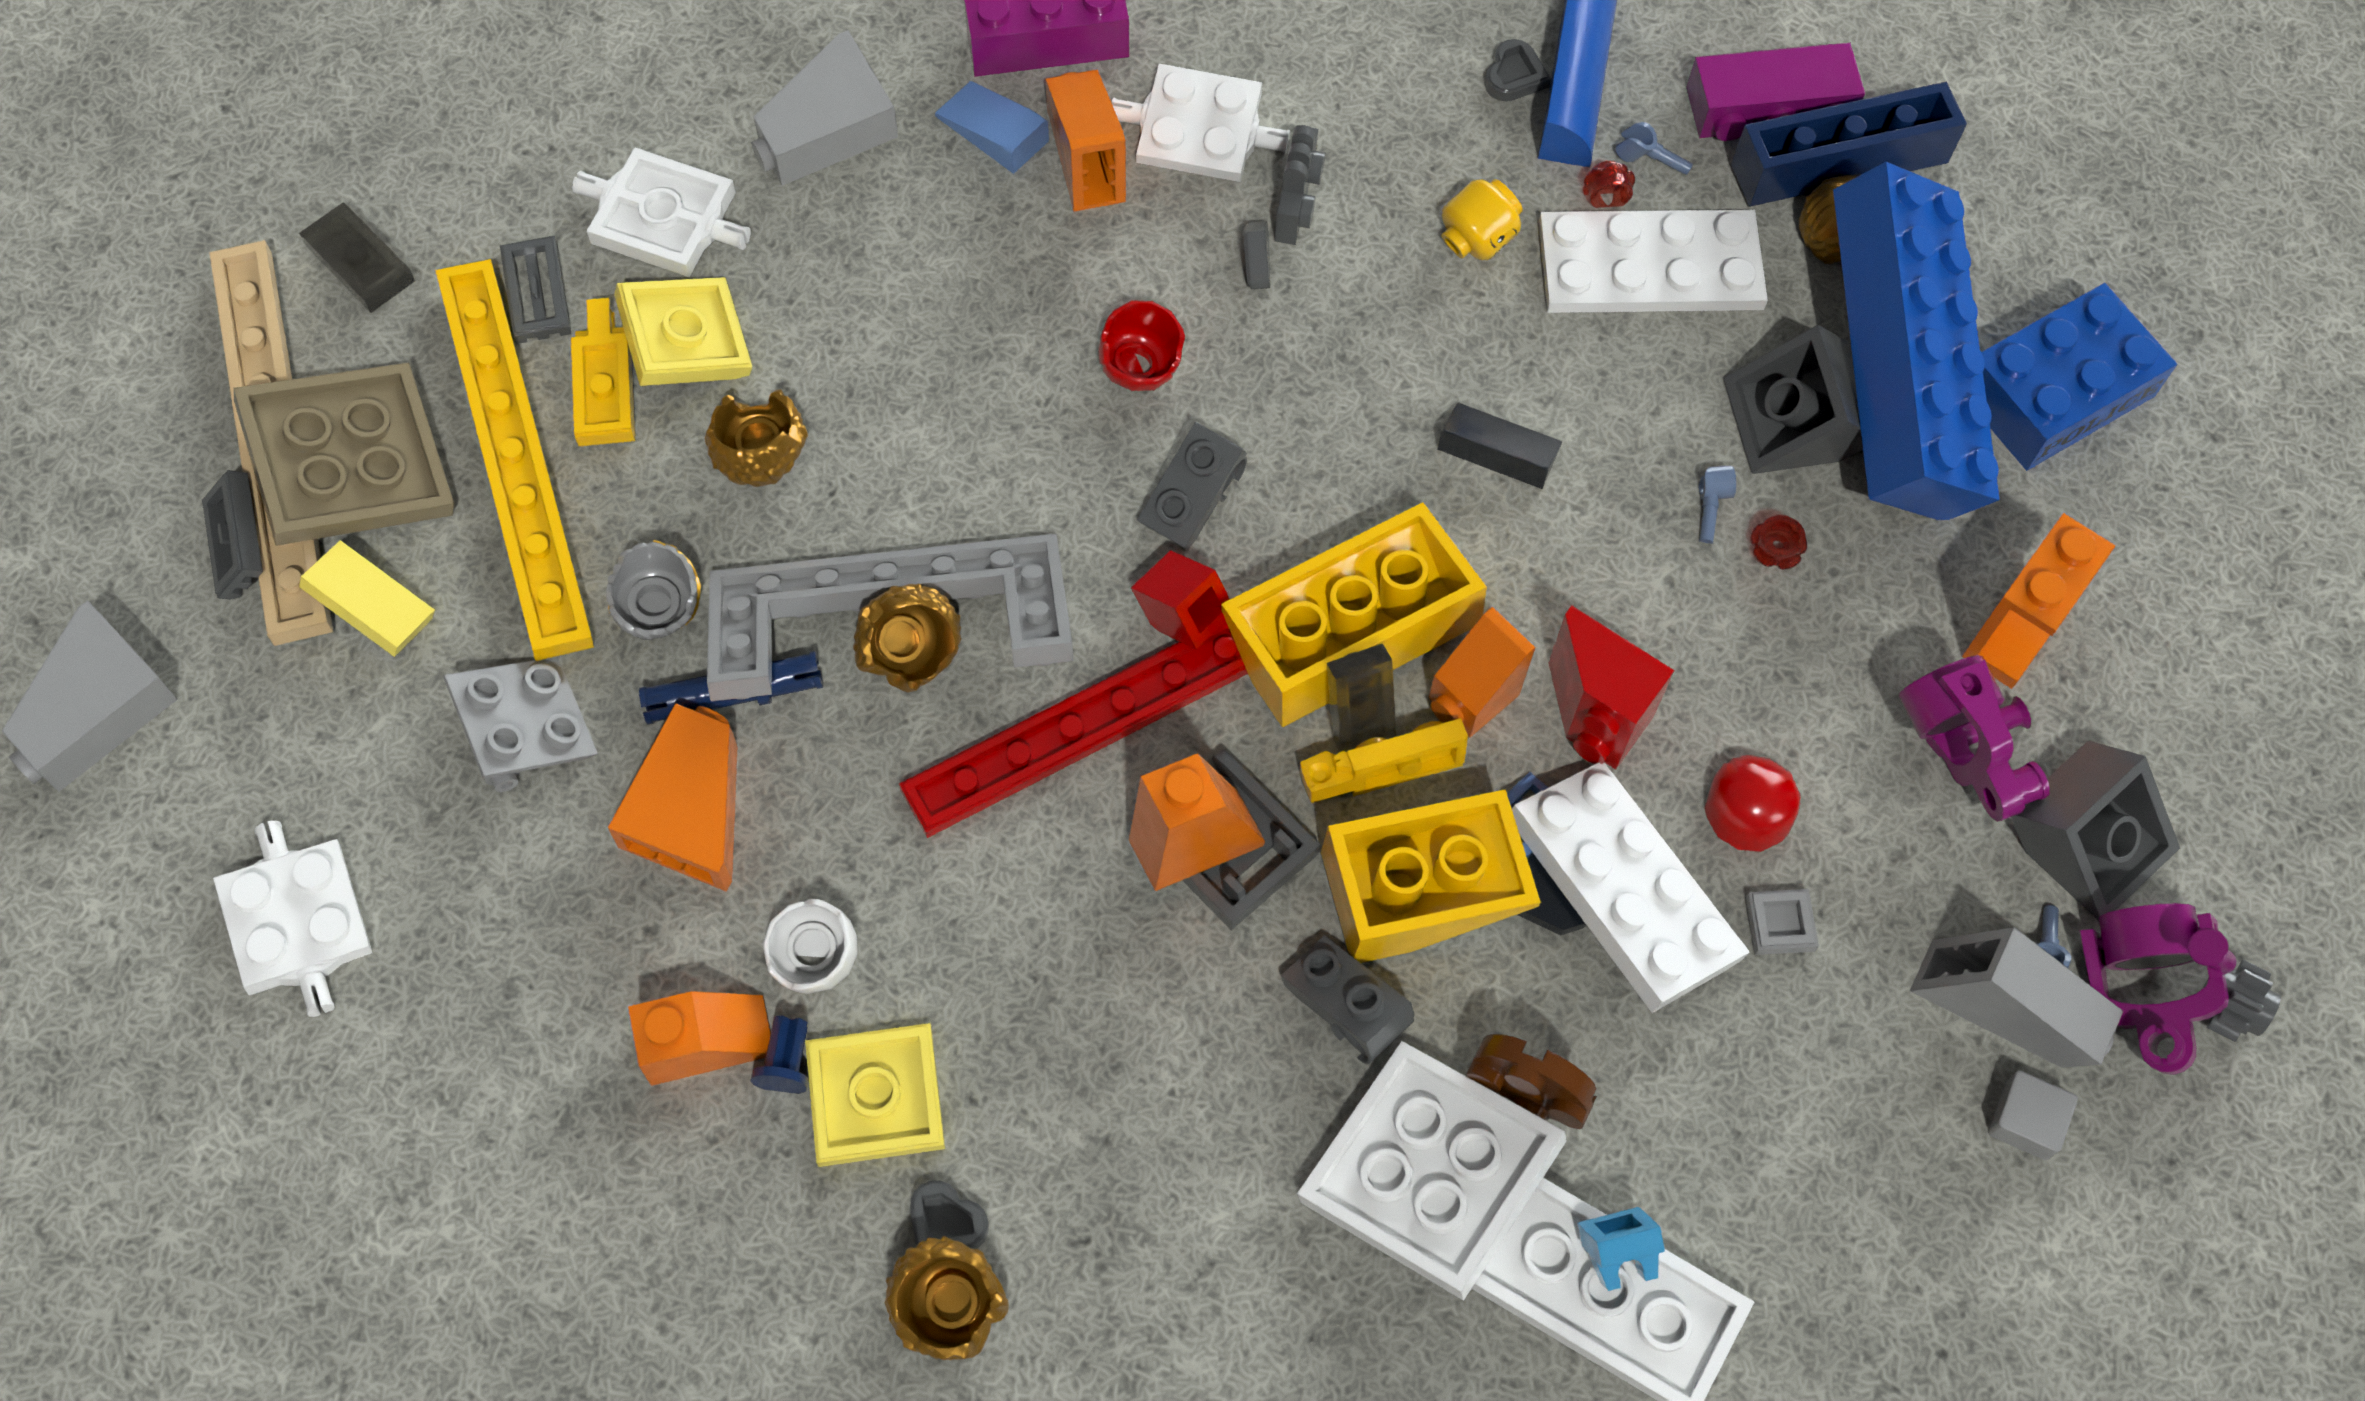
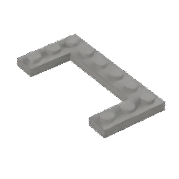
M1057 534L710 571L707 686L710 700L747 699L755 696L772 695V619L784 617L801 618L812 614L848 610L860 611L871 600L888 591L891 586L902 587L906 584H921L922 587L933 588L939 591V594L946 596L948 600L958 598L975 599L986 595L1005 593L1014 668L1034 665L1046 666L1052 663L1074 661Z

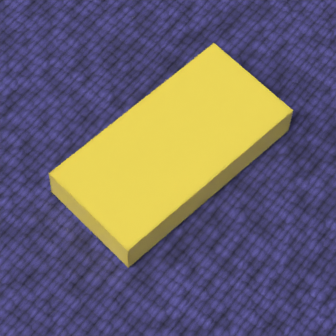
M341 540L300 578L299 587L394 657L429 623L435 612V609Z

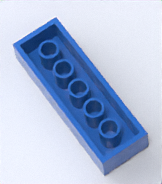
M1884 162L1833 189L1869 500L1932 519L1950 520L2000 500L1997 483L1999 468L1993 452L1990 430L1992 415L1986 399L1983 377L1985 362L1980 351L1976 324L1978 309L1972 294L1969 271L1971 257L1966 248L1963 225L1964 206L1959 191L1891 163Z

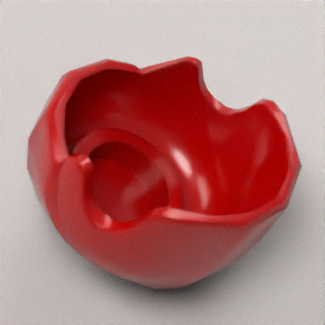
M1129 301L1109 315L1100 335L1098 356L1099 363L1103 366V372L1113 383L1131 391H1155L1173 378V374L1180 365L1185 341L1184 329L1171 310L1154 301ZM1136 354L1148 360L1150 364L1148 372H1143Z
M1744 755L1732 758L1729 763L1723 764L1717 771L1711 783L1704 808L1706 817L1718 838L1737 850L1762 852L1782 842L1788 836L1799 813L1801 795L1789 770L1770 758Z

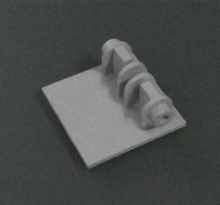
M558 656L539 661L532 660L444 676V681L481 775L488 785H494L497 792L509 791L516 787L519 783L517 775L521 771L583 760L598 754Z

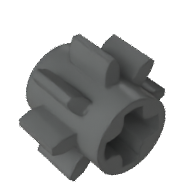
M2242 959L2237 970L2234 969L2230 973L2225 974L2229 995L2228 1005L2221 1013L2210 1017L2207 1028L2234 1042L2237 1041L2241 1033L2246 1035L2250 1032L2256 1036L2263 1034L2272 1022L2281 1001V996L2270 990L2273 985L2269 981L2271 973Z

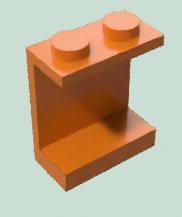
M2063 513L1962 657L1983 656L1993 677L2012 689L2049 636H2053L2116 545Z

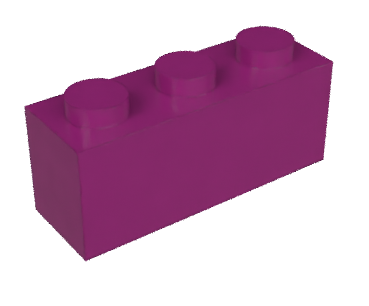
M964 0L967 35L974 77L1129 57V16L1126 0Z
M1851 42L1695 57L1686 86L1699 138L1717 137L1721 141H1732L1740 138L1744 126L1747 124L1864 99L1865 90Z

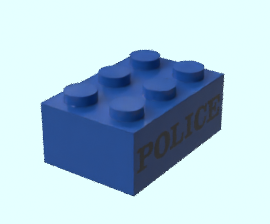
M2103 283L1981 352L1985 362L1983 377L1986 399L1992 415L1990 429L2022 467L2028 471L2154 398L2178 364L2109 286Z

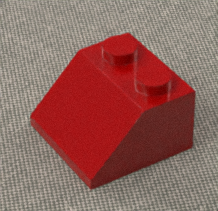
M1571 605L1565 613L1548 664L1565 736L1574 742L1573 747L1575 751L1592 764L1606 763L1616 770L1653 719L1675 670Z

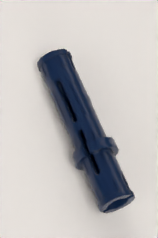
M816 651L809 652L806 655L772 661V695L755 696L747 699L711 701L707 686V675L648 688L641 687L639 688L641 707H646V711L643 712L645 722L649 725L654 724L656 721L666 720L675 703L694 711L698 706L713 710L756 700L759 706L772 703V697L813 688H823L821 669H818L819 661Z

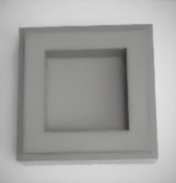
M1809 889L1748 892L1745 899L1755 955L1815 952L1819 944Z

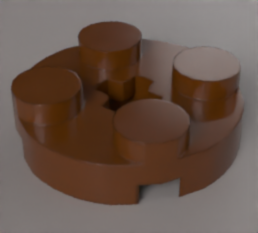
M1502 1034L1484 1036L1466 1073V1077L1512 1100L1513 1103L1544 1120L1549 1118L1574 1129H1582L1597 1097L1594 1096L1597 1088L1590 1077L1568 1060L1549 1050L1546 1051L1543 1060L1522 1053L1527 1043L1525 1040Z

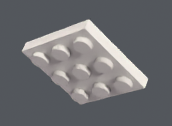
M1401 1041L1297 1195L1303 1205L1464 1301L1567 1141L1565 1131Z

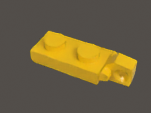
M609 298L586 300L587 330L576 331L575 337H571L575 439L578 446L635 441L632 356L623 327L615 328V313L611 310Z
M1461 718L1445 723L1430 721L1416 727L1411 733L1390 739L1383 737L1368 739L1360 743L1355 749L1348 750L1347 752L1341 751L1336 755L1328 751L1321 752L1300 762V776L1311 803L1352 792L1354 797L1463 766V763H1465L1468 734Z

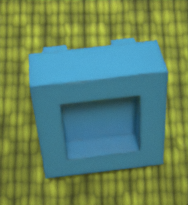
M1640 1207L1578 1222L1582 1247L1589 1254L1600 1283L1608 1291L1621 1288L1618 1272L1620 1266L1627 1261L1635 1260L1637 1273L1645 1281L1658 1278L1659 1253L1665 1252L1661 1227Z

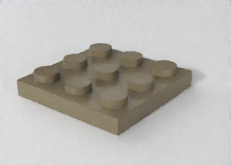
M409 363L234 388L235 407L276 546L453 516L454 502Z

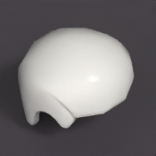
M808 899L805 902L788 905L770 921L762 944L770 975L784 987L805 994L834 988L849 975L858 955L857 935L851 921L841 910L819 899ZM797 956L826 957V959L820 964L810 966L800 962Z

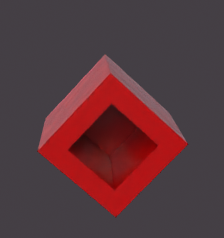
M1172 550L1131 587L1150 625L1157 631L1196 650L1226 622L1221 604L1230 600L1216 570Z

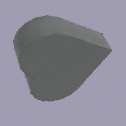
M1511 39L1502 42L1497 47L1494 64L1487 70L1485 88L1487 93L1497 100L1512 101L1549 88L1551 77L1534 49L1528 43L1522 40Z
M1267 221L1248 222L1244 229L1248 287H1251V290L1270 288Z
M931 1180L923 1183L914 1191L911 1198L910 1211L916 1246L919 1242L926 1241L927 1238L941 1240L943 1236L962 1242L971 1249H977L985 1242L989 1232V1222L984 1209L979 1204L970 1200H959L956 1190L950 1184L941 1180Z

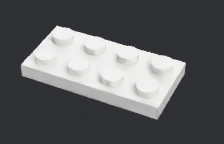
M1755 210L1540 213L1538 224L1547 313L1765 309L1768 299Z
M1597 763L1513 806L1512 812L1522 839L1652 1013L1742 961L1749 953V950L1605 763Z
M1543 1178L1472 1289L1657 1401H1704L1754 1301L1666 1249L1665 1252L1659 1253L1657 1279L1645 1281L1637 1273L1635 1260L1624 1262L1619 1268L1618 1275L1621 1288L1608 1291L1600 1283L1589 1254L1582 1247L1578 1222L1605 1216L1606 1214Z

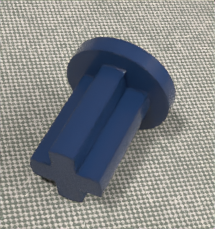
M783 1015L774 1017L765 1065L752 1070L750 1081L753 1085L764 1090L795 1094L807 1091L809 1079L799 1072L808 1028L807 1021L801 1018L789 1019Z

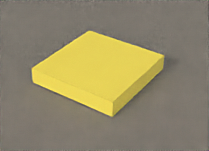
M725 277L617 283L614 296L640 386L732 380L750 375L752 363Z
M930 1023L805 1040L816 1163L818 1167L945 1149Z

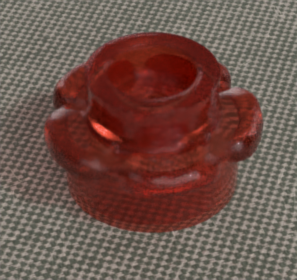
M1615 161L1601 162L1595 165L1584 177L1583 193L1584 195H1589L1590 202L1595 208L1624 206L1633 196L1632 187L1635 184V175L1632 171H1628V167L1625 164ZM1613 193L1612 203L1607 205L1600 194Z
M1775 515L1768 518L1764 523L1758 524L1751 533L1750 541L1755 546L1753 555L1758 562L1766 567L1776 565L1781 570L1791 569L1800 563V555L1804 554L1807 550L1804 528L1797 520L1786 515ZM1780 541L1783 544V548H1776L1773 542Z

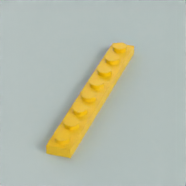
M489 259L435 270L534 659L539 661L594 648L492 261Z

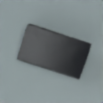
M1457 403L1442 429L1437 450L1543 489L1562 441Z

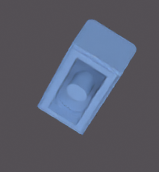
M972 81L967 83L935 112V117L1013 174L1049 142V128L1046 119L1033 110Z

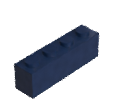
M1946 81L1747 124L1744 126L1731 165L1747 203L1751 207L1810 194L1825 179L1863 174L1884 162L1891 163L1908 171L1947 164L1965 130L1967 122Z

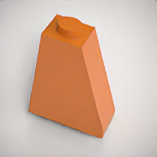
M1098 69L1080 73L1069 72L1058 77L1045 79L1047 111L1073 212L1126 202L1125 136Z
M675 703L610 822L608 829L618 848L727 892L732 883L738 746L729 722L724 716L707 707L698 706L694 711Z
M1198 753L1140 777L1129 842L1155 891L1264 846L1265 840L1239 792Z

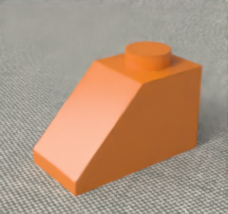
M1491 607L1483 614L1434 675L1429 699L1432 701V711L1439 721L1445 723L1461 718L1469 738L1520 695L1536 648L1494 607Z
M690 991L628 1006L638 1064L651 1086L766 1058L771 1031L763 995Z

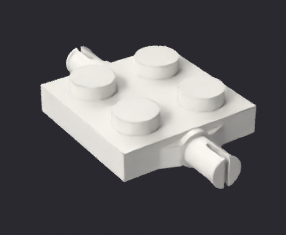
M1159 64L1153 89L1145 99L1144 104L1116 98L1112 99L1113 108L1120 122L1140 125L1141 137L1136 153V163L1241 182L1245 162L1255 147L1282 151L1283 153H1286L1290 130L1259 125L1258 108L1262 95V82Z
M635 147L624 167L613 175L611 179L604 180L579 171L577 173L578 178L575 177L573 180L572 189L574 193L599 200V210L587 229L590 243L690 277L704 250L713 241L717 240L738 247L741 250H744L746 243L748 244L751 235L749 227H743L723 220V215L736 194L734 183L731 179Z
M267 821L273 843H271L264 823L259 824L255 828V834L258 837L264 859L259 860L252 866L223 874L213 879L242 984L248 995L250 996L280 985H300L307 1008V1015L309 1017H316L321 1015L315 996L316 992L325 1013L335 1008L325 976L331 974L340 965L373 952L338 840H331L300 851H288L281 822Z

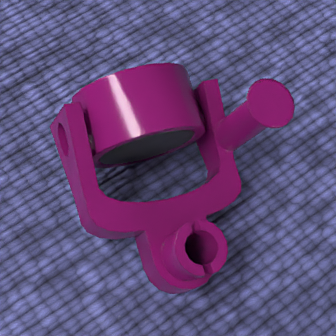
M1971 656L1945 665L1917 679L1899 693V698L1919 738L1926 739V742L1935 753L1944 759L1958 784L1961 786L1973 785L1984 809L1992 819L1998 822L2020 814L2024 811L2026 804L2049 796L2050 787L2047 777L2037 763L2032 761L2015 770H2012L2008 763L2014 750L2009 730L2018 726L2029 729L2031 717L2027 706L2017 696L2013 697L2010 705L1999 708V705L2003 703L2005 698L1983 656ZM1978 742V748L1974 755L1970 751L1969 746Z
M2178 903L2136 906L2119 909L2099 916L2101 935L2094 929L2080 930L2090 986L2123 1011L2117 1027L2125 1029L2137 1028L2142 1057L2151 1068L2169 1075L2185 1072L2192 1066L2196 1058L2197 1046L2193 1022L2213 1017L2227 1007L2229 995L2225 974L2234 970L2237 962L2235 955L2229 950L2226 937L2218 929L2216 918L2211 913L2196 914L2195 906ZM2192 962L2207 966L2209 980L2206 987L2196 994L2180 1000L2139 1005L2113 1000L2108 992L2106 968L2119 971L2161 969ZM2165 1038H2173L2175 1042L2173 1051L2167 1055V1058L2160 1057L2157 1052L2159 1043Z

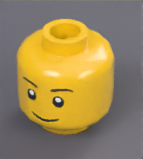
M1483 179L1473 180L1443 207L1441 217L1447 230L1441 234V237L1445 244L1461 259L1470 253L1476 259L1489 260L1520 232L1521 220L1519 215L1523 212L1522 205L1513 192L1497 179H1493L1491 182Z

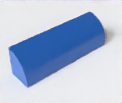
M1565 0L1538 159L1589 168L1591 166L1617 0Z

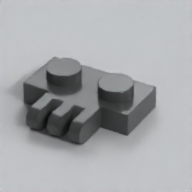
M1297 125L1294 128L1277 210L1276 242L1296 245L1299 228L1310 229L1316 196L1307 195L1310 183L1320 185L1326 155L1325 152L1316 151L1319 130L1317 128H1311L1306 125Z

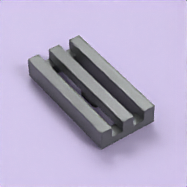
M555 236L500 245L512 332L516 344L526 343L527 339L537 337L538 340L548 339L550 334L560 333V336L572 334ZM539 252H545L556 318H546L536 254ZM525 255L535 319L534 322L524 323L515 257Z
M227 470L202 499L215 594H217L219 599L231 600L241 597V589H248L252 585V577L258 578L263 570L248 473Z

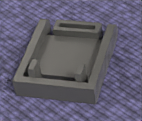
M1221 749L1212 757V763L1239 792L1265 843L1263 847L1182 881L1232 931L1319 854L1321 845L1227 751ZM1273 848L1285 861L1246 894L1245 888L1236 879Z

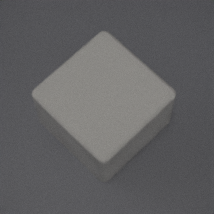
M2019 1070L2004 1084L1988 1133L1991 1137L2036 1157L2049 1160L2062 1148L2078 1097L2067 1090Z

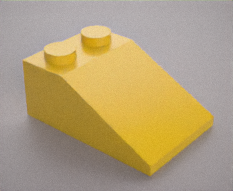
M1506 789L1329 825L1327 828L1321 856L1348 953L1360 963L1410 953L1539 907L1541 903Z

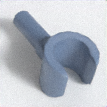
M1646 122L1636 123L1621 133L1622 137L1626 140L1616 146V153L1625 162H1633L1646 154L1650 158L1657 159L1685 175L1692 168L1693 164L1657 143L1655 130Z
M1733 466L1709 467L1699 481L1700 498L1703 500L1699 542L1713 544L1717 510L1719 508L1718 499H1729L1735 496L1736 474Z
M2047 905L2043 908L2042 938L2037 945L2068 968L2071 962V955L2064 947L2059 945L2058 939L2059 909L2054 905Z

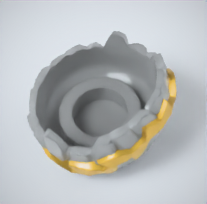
M656 540L648 544L644 542L639 543L632 549L622 552L618 558V563L613 568V574L608 577L606 589L608 610L616 624L628 634L642 640L667 637L681 629L684 625H687L694 618L698 610L701 593L700 581L690 560L676 546Z

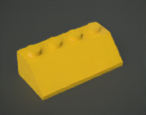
M1424 502L1222 603L1221 606L1252 684L1283 728L1471 630L1483 616L1487 586Z

